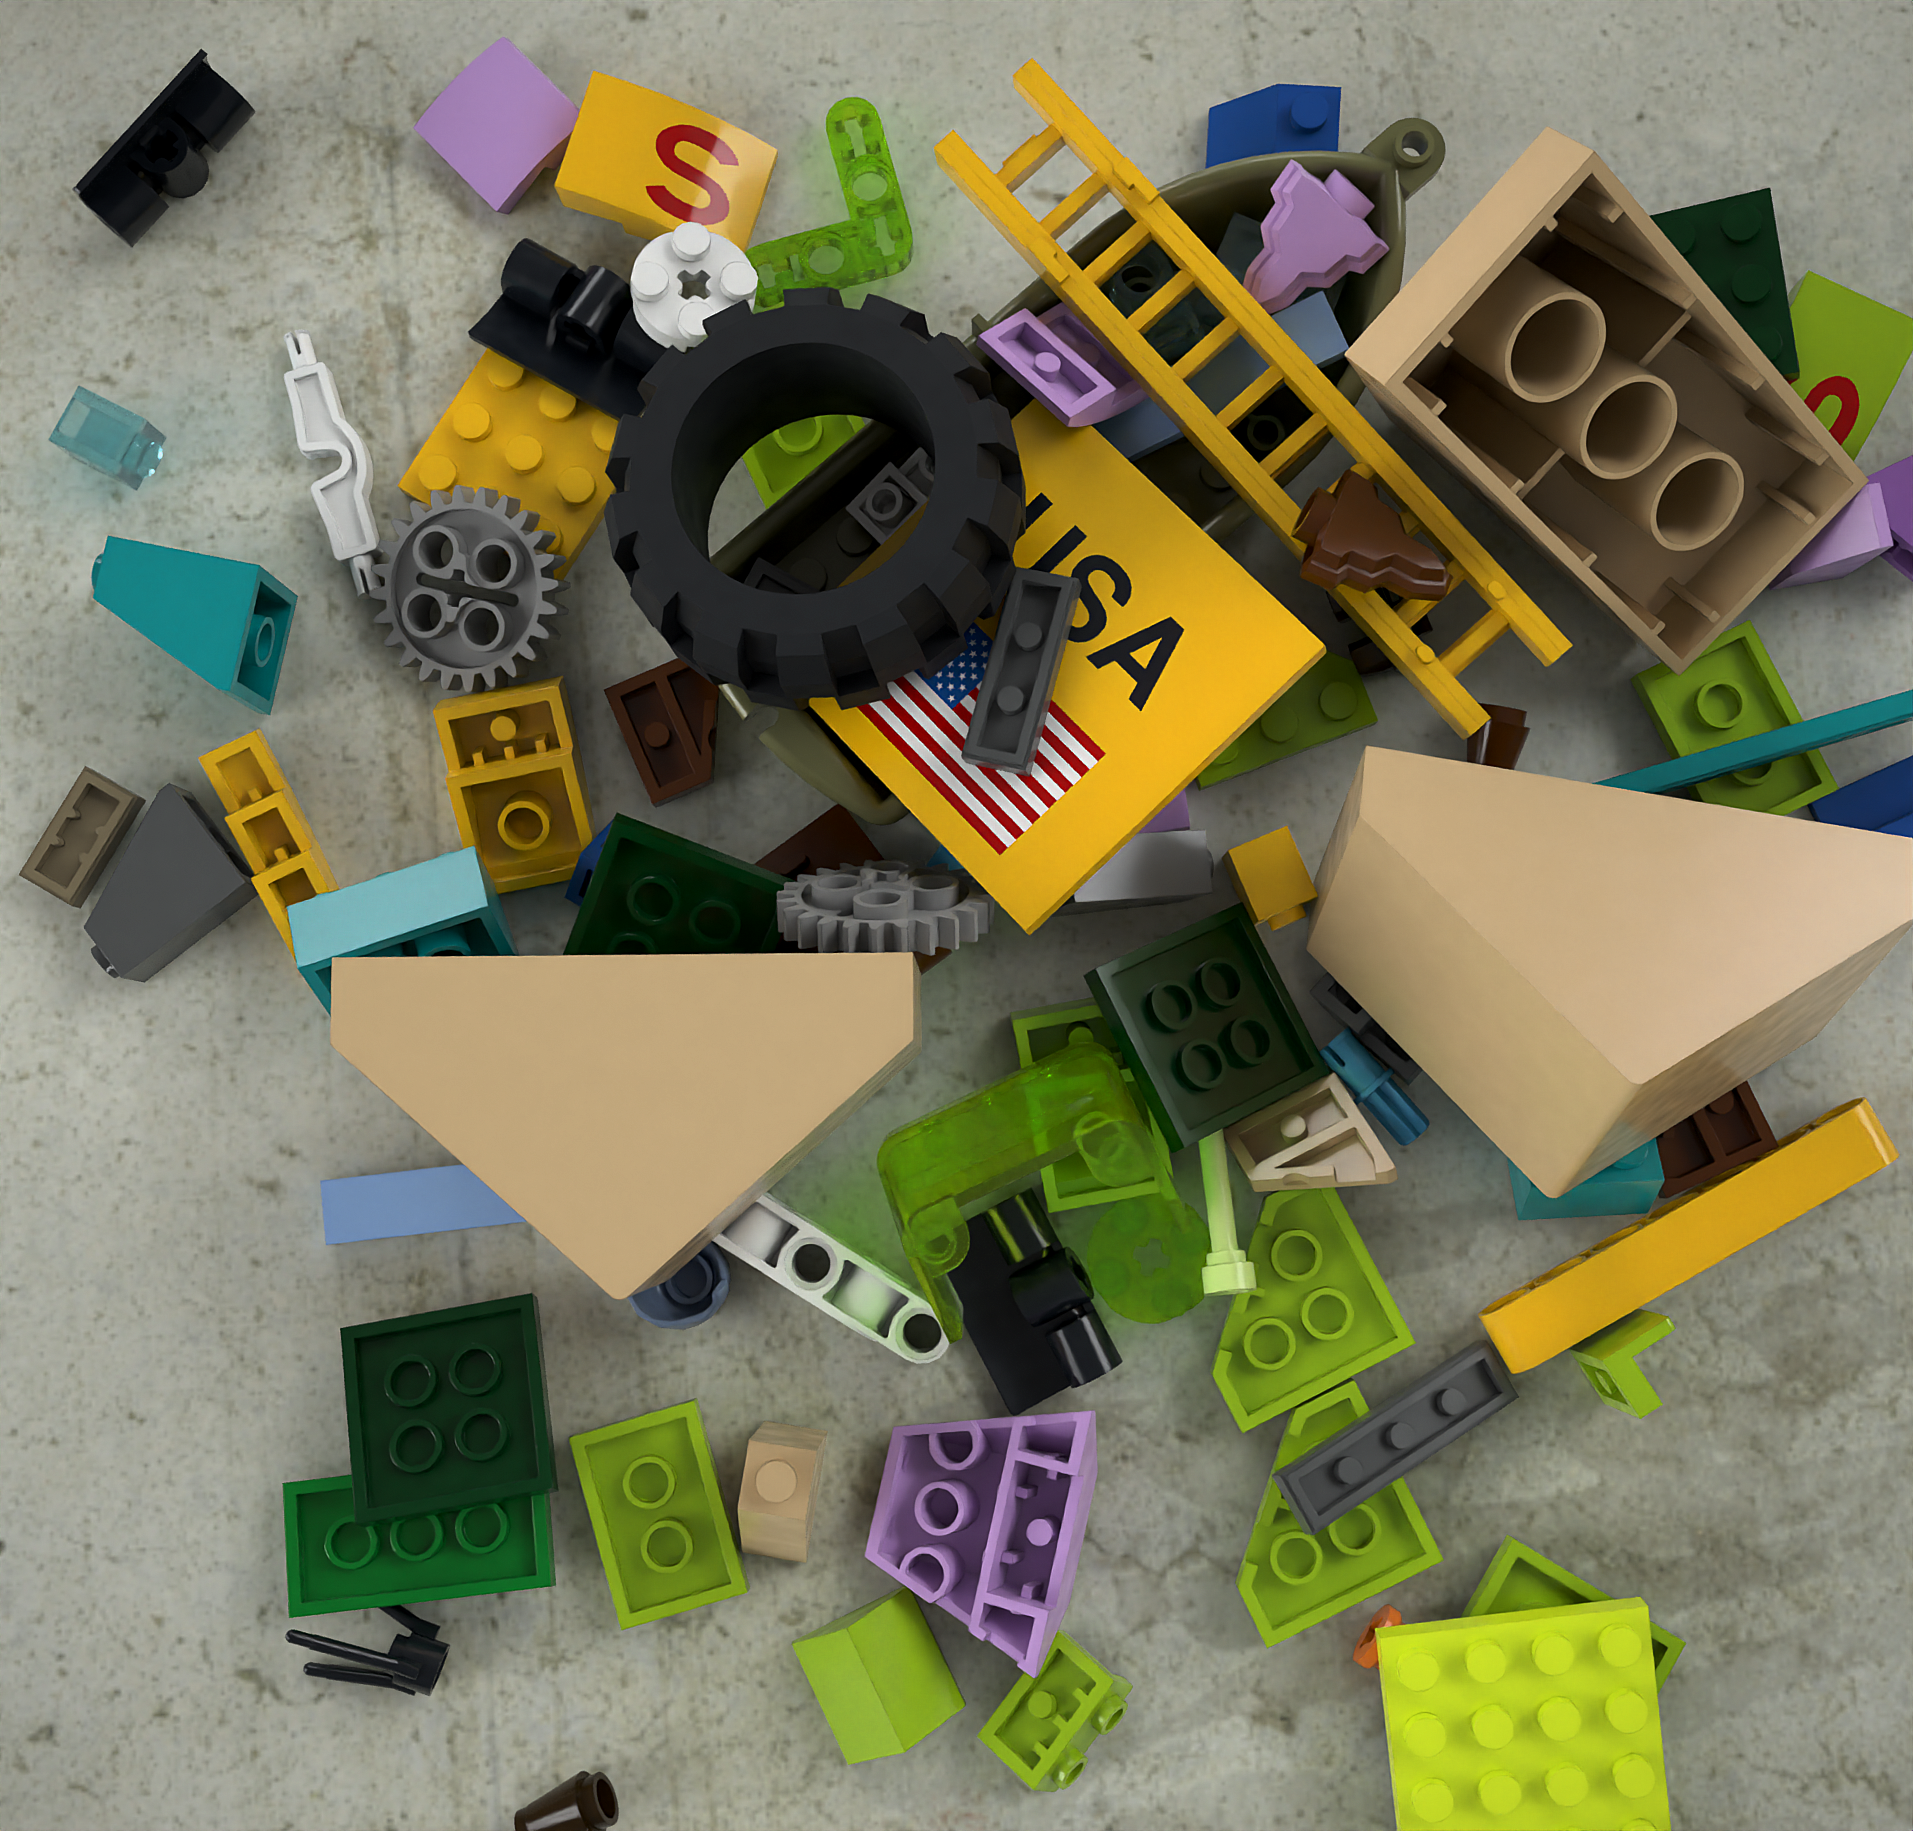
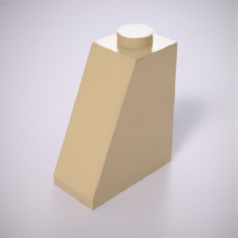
M764 1421L749 1439L737 1509L742 1553L803 1563L807 1562L828 1431Z

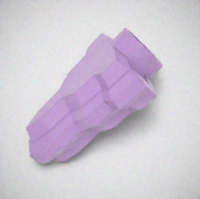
M1291 159L1270 188L1275 204L1261 223L1264 248L1247 267L1242 286L1268 314H1272L1289 307L1307 287L1330 288L1348 271L1364 274L1389 251L1386 243L1376 236L1364 221L1375 205L1336 169L1322 182L1304 170L1302 165Z

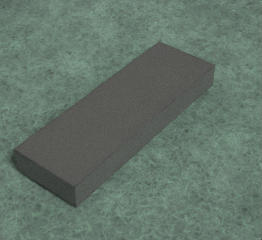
M1015 566L1016 573L1007 589L961 758L968 764L1030 777L1082 585L1078 578Z

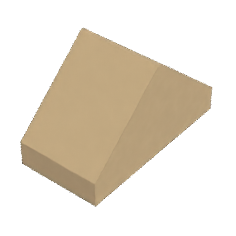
M1548 126L1344 354L1392 423L1630 637L1678 676L1689 667L1869 481L1594 150Z
M1366 745L1313 882L1318 897L1311 901L1306 950L1544 1195L1549 1198H1558L1817 1037L1913 925V838Z
M913 952L332 957L330 1045L614 1299L622 1300L668 1281L922 1052L921 972Z

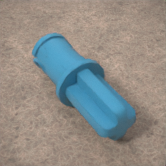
M1348 1027L1319 1052L1322 1059L1356 1096L1353 1100L1356 1106L1362 1102L1400 1145L1406 1146L1412 1143L1430 1125L1428 1118L1390 1077L1395 1071L1391 1067L1385 1071L1355 1038Z

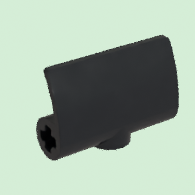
M202 49L199 50L72 189L79 200L130 247H133L169 208L168 204L159 196L162 191L171 197L187 198L194 196L203 189L209 176L207 160L200 152L206 144L212 150L219 153L255 113V110L248 101L210 67L207 61L208 54Z
M529 238L522 239L512 250L504 266L501 276L503 294L491 309L468 331L469 337L620 422L623 414L640 417L646 410L647 405L637 388L641 380L668 348L653 340L637 322L633 310L631 287L621 277L604 267L592 265L584 272L576 264Z
M1032 1187L1002 1201L925 1243V1251L1011 1415L1017 1416L1069 1386L1073 1389L1089 1383L1113 1370L1123 1362L1091 1301L1094 1299V1291L1084 1266L1070 1247L1063 1248Z

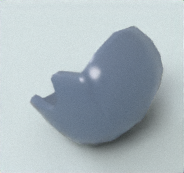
M711 1241L668 1281L630 1296L628 1300L638 1316L660 1328L685 1330L699 1326L710 1319L724 1303L730 1291V1264L718 1244Z

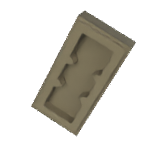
M85 766L23 866L19 876L67 904L81 908L146 800L94 769Z

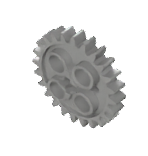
M455 485L452 496L449 492L431 491V506L427 503L416 501L409 503L414 522L394 518L391 523L400 538L397 542L380 540L378 543L380 548L390 556L388 564L371 565V571L385 578V586L370 591L369 595L374 599L386 600L387 609L373 618L374 622L392 624L394 628L384 641L385 646L406 647L399 664L402 667H418L421 665L419 680L423 682H437L441 678V688L443 690L460 691L461 687L464 686L466 692H483L486 683L490 688L508 687V674L513 678L528 677L530 674L525 658L532 661H546L548 658L539 641L542 638L559 640L561 637L558 630L549 623L551 615L563 616L569 613L568 608L554 602L555 593L571 588L570 582L554 579L553 570L559 568L567 561L566 557L547 554L546 549L556 538L555 533L545 530L533 532L541 515L538 512L529 510L519 512L520 499L503 495L499 499L498 491L489 488L479 487L475 494L474 489L471 487ZM449 538L453 545V556L451 561L445 566L441 558V549L444 542ZM507 551L511 559V568L509 574L502 580L497 570V563L501 554ZM426 573L438 578L464 581L469 585L512 593L518 596L519 602L516 606H511L495 600L474 598L465 593L425 586L421 582V577ZM437 600L441 607V619L434 628L430 621V609ZM494 613L499 622V632L497 637L491 642L486 634V623L489 616Z
M899 859L876 862L865 860L864 866L858 867L847 863H840V870L817 868V876L800 874L797 876L798 882H785L784 890L777 891L778 932H784V940L798 941V948L800 949L818 946V953H832L838 950L843 951V953L919 951L932 956L935 955V947L957 950L959 949V941H978V934L989 933L990 924H994V898L972 875L969 876V872L965 868L949 871V864L947 863L932 867L925 866L924 860H918L913 863Z

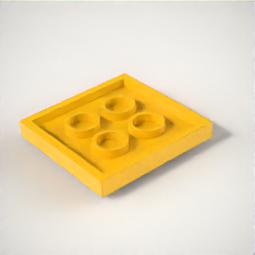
M487 348L397 486L409 497L418 502L427 503L429 506H431V491L449 492L452 496L455 485L471 487L474 489L475 494L479 487L497 490L499 499L503 495L520 499L519 512L529 510L538 512L541 515L533 532L545 530L555 533L556 538L546 549L547 554L566 557L567 561L559 568L553 570L554 579L564 580L604 518V509L610 495L616 494V487L605 473L619 422ZM504 551L503 554L510 558L508 552Z

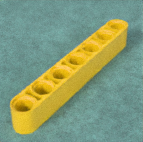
M1865 1097L1856 1098L1824 1113L1777 1140L1778 1148L1703 1182L1484 1308L1478 1316L1511 1374L1524 1372L1547 1361L1894 1162L1900 1154Z

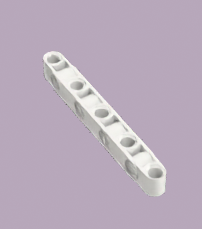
M768 1192L763 1194L712 1240L868 1339L881 1343L906 1360L917 1364L930 1363L939 1359L949 1346L952 1336V1322L947 1311L942 1306L914 1289L909 1282ZM816 1244L827 1251L830 1258V1269L824 1278L811 1280L799 1272L796 1266V1256L802 1246ZM916 1314L932 1316L940 1325V1340L929 1348L913 1346L906 1338L904 1327L910 1317Z

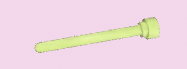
M1223 1129L1198 1141L1212 1253L1206 1255L1207 1266L1201 1268L1205 1296L1235 1295L1257 1290L1253 1262L1246 1261L1245 1250H1238Z

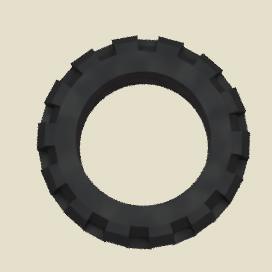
M836 288L783 289V307L753 314L747 300L744 299L704 319L702 325L708 338L686 355L672 344L641 380L637 390L646 403L647 408L642 417L623 414L618 423L605 473L616 487V494L610 495L604 509V517L613 560L625 574L631 587L630 596L644 613L652 627L657 629L679 659L715 686L731 683L744 689L750 701L754 703L802 711L809 706L810 698L835 697L840 709L845 710L891 698L887 683L916 669H919L924 678L929 680L968 649L964 633L977 617L985 620L995 616L1016 573L1012 557L1015 543L1026 533V485L1008 409L1001 406L994 396L989 373L957 337L942 332L935 337L931 336L928 331L925 314L877 295L868 293L861 309L858 310L844 307L839 289ZM824 415H853L869 418L895 428L911 438L935 463L934 483L930 499L914 532L889 560L868 575L848 585L812 594L773 593L742 584L730 578L710 563L708 528L712 507L720 486L735 463L749 448L773 431L790 423Z

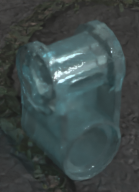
M1148 243L1109 278L1108 291L1110 299L1126 319L1175 276L1163 251L1155 245ZM1142 266L1152 273L1156 285L1149 291L1135 292L1125 285L1121 274L1128 267ZM1185 297L1152 326L1143 337L1168 362L1189 352L1205 337V333L1193 306Z

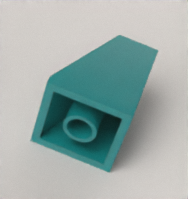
M107 536L104 553L97 556L92 568L93 599L218 690L257 713L271 715L298 596L260 565Z

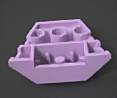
M1095 1410L895 1426L891 1435L864 1557L928 1603L935 1602L967 1625L969 1627L968 1631L981 1641L988 1640L1019 1662L1017 1666L1033 1678L1038 1677L1071 1599L1098 1473Z

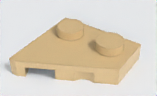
M1335 1072L1223 1129L1225 1144L1254 1192L1390 1184L1398 1180L1396 1166Z

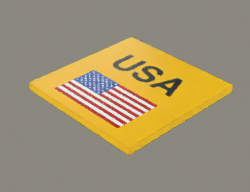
M1036 398L1011 420L1026 485V533L1016 541L1012 557L1016 567L1078 578L1082 588L1030 777L968 764L961 758L1006 593L995 616L985 620L977 617L965 631L964 637L968 649L929 680L924 678L919 669H916L887 683L891 698L845 710L840 709L835 697L810 698L809 706L1029 936L1327 653L1326 646L1094 427L1091 425L1067 427ZM928 501L838 587L848 585L863 578L889 560L914 532L924 514Z

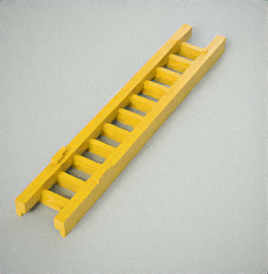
M1031 58L1012 75L1015 90L1048 124V127L1037 137L1033 134L1002 162L1003 168L995 175L962 138L952 130L933 147L937 165L1300 562L1307 545L1293 538L1291 532L1302 510L1275 480L1330 432L1357 461L1350 469L1370 481L1373 485L1377 483L1402 510L1399 515L1401 516L1406 534L1413 538L1421 531L1447 559L1443 565L1453 576L1446 596L1466 580L1492 609L1436 658L1433 650L1428 645L1423 644L1410 628L1441 601L1403 598L1391 609L1375 590L1362 593L1343 584L1338 585L1331 591L1324 588L1464 741L1491 717L1455 679L1461 671L1509 629L1521 639L1546 668L1554 663L1573 644L1160 197V192L1127 156L1123 157L1043 68ZM1067 145L1093 174L1038 223L1012 193L1060 149ZM1110 192L1137 222L1082 271L1059 246L1056 240ZM1151 240H1154L1181 270L1126 319L1101 292L1099 287ZM1197 287L1225 319L1170 367L1144 339L1143 335ZM1241 335L1270 367L1215 416L1186 383ZM1285 382L1313 415L1258 463L1230 431ZM1339 479L1336 482H1334L1326 491L1333 493L1338 484Z

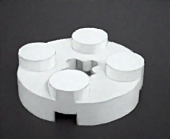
M682 223L676 227L674 232L665 233L648 243L634 262L630 292L636 320L641 328L657 343L666 348L673 344L679 351L687 352V346L696 347L708 338L702 325L704 319L744 299L747 300L753 313L758 276L746 255L734 243L723 236L709 232L706 227L699 223ZM687 281L702 283L705 285V293L709 297L703 300L699 296L694 295L688 300L680 296L683 291L682 283Z

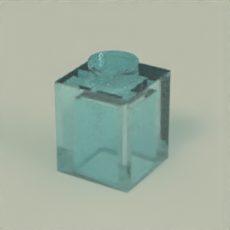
M78 386L48 440L73 459L137 491L143 479L152 475L157 469L163 454L162 445L167 437L145 418Z

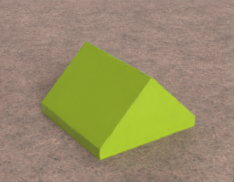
M905 1585L792 1642L795 1653L848 1765L905 1753L966 1706L965 1699L914 1592Z

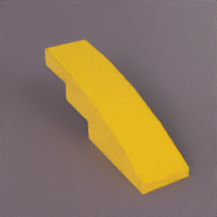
M258 728L198 757L228 812L224 819L255 874L250 879L296 962L287 906L312 899L321 893L339 890V887L291 786L261 729Z

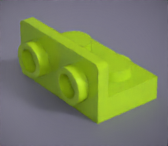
M1058 1630L1038 1677L1033 1678L1024 1671L978 1733L977 1737L1034 1791L1055 1792L1059 1787L1064 1790L1072 1785L1085 1769L1088 1758L1084 1753L1098 1734H1108L1124 1716L1128 1707L1124 1699L1132 1690L1133 1685L1124 1677L1112 1674L1065 1631Z

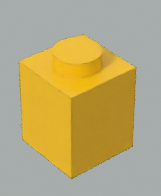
M1288 826L1229 849L1221 858L1240 902H1243L1254 926L1267 921L1271 931H1275L1307 917L1303 906L1318 897Z

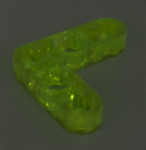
M859 97L844 98L830 108L826 117L828 144L849 220L764 242L749 248L745 255L750 261L751 266L756 270L758 277V267L764 264H770L773 272L778 273L775 275L776 285L769 288H764L762 281L758 279L754 305L769 308L784 301L783 289L832 287L841 290L893 276L902 272L910 264L914 253L911 225L880 116L875 106L867 100ZM856 119L857 124L862 128L863 145L866 153L856 158L851 137L848 132H845V122ZM866 173L880 175L887 183L885 193L875 200L866 201L860 199L852 190L853 184L859 176ZM884 215L888 235L892 241H897L894 244L895 253L885 256L880 247H874L877 245L874 219ZM822 246L835 247L844 256L841 267L831 274L818 273L809 264L811 254ZM798 254L800 271L804 280L795 282L789 256Z

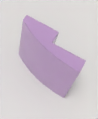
M502 37L473 60L445 88L413 128L496 212L508 215L544 167L556 170L561 164L580 109L508 38Z
M1063 302L1038 317H1035L1024 308L978 335L976 345L1067 427L1087 426L1107 420L1149 398L1142 387L1125 371Z

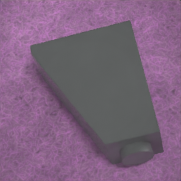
M168 783L159 790L83 927L96 944L91 948L94 959L113 978L120 976L124 979L145 983L259 895L250 879L254 874L191 792L171 783Z
M1205 830L1137 833L1050 917L1180 903L1212 894L1211 879L1214 872V862L1210 851L1207 849Z

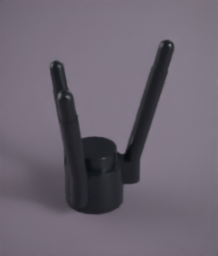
M402 1605L378 1607L412 1631L409 1637L398 1633L388 1654L295 1629L289 1630L285 1635L289 1643L383 1669L382 1671L309 1662L303 1668L304 1673L308 1676L391 1688L415 1696L416 1692L431 1696L450 1649V1644L436 1640L440 1625L420 1619Z

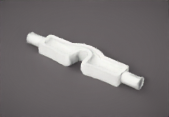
M303 329L295 330L297 338L291 332H288L283 338L287 345L294 370L284 374V381L292 406L298 447L301 453L310 460L333 456L342 457L340 468L320 480H316L311 486V493L327 528L335 558L344 566H350L358 599H372L369 592L382 586L379 576L371 571V565H375L373 558L380 557L383 554V550L378 545L380 537L368 499L374 477L372 459L361 436L346 422L333 373L323 362L317 363L310 339V332Z

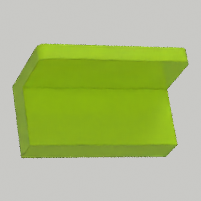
M1636 1309L1573 1345L1569 1350L1604 1404L1642 1419L1662 1406L1663 1403L1633 1357L1673 1332L1676 1327L1669 1316Z

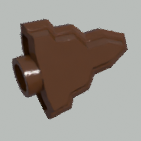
M1351 469L1343 473L1333 493L1321 487H1317L1300 512L1291 532L1293 538L1307 545L1300 565V578L1330 591L1340 584L1362 593L1384 587L1406 599L1441 601L1446 596L1453 576L1430 548L1406 534L1401 516L1379 500L1377 487Z

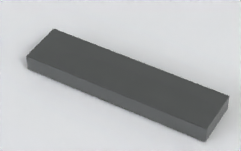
M1487 1340L1475 1341L1272 1474V1477L1304 1534L1315 1535L1519 1398Z

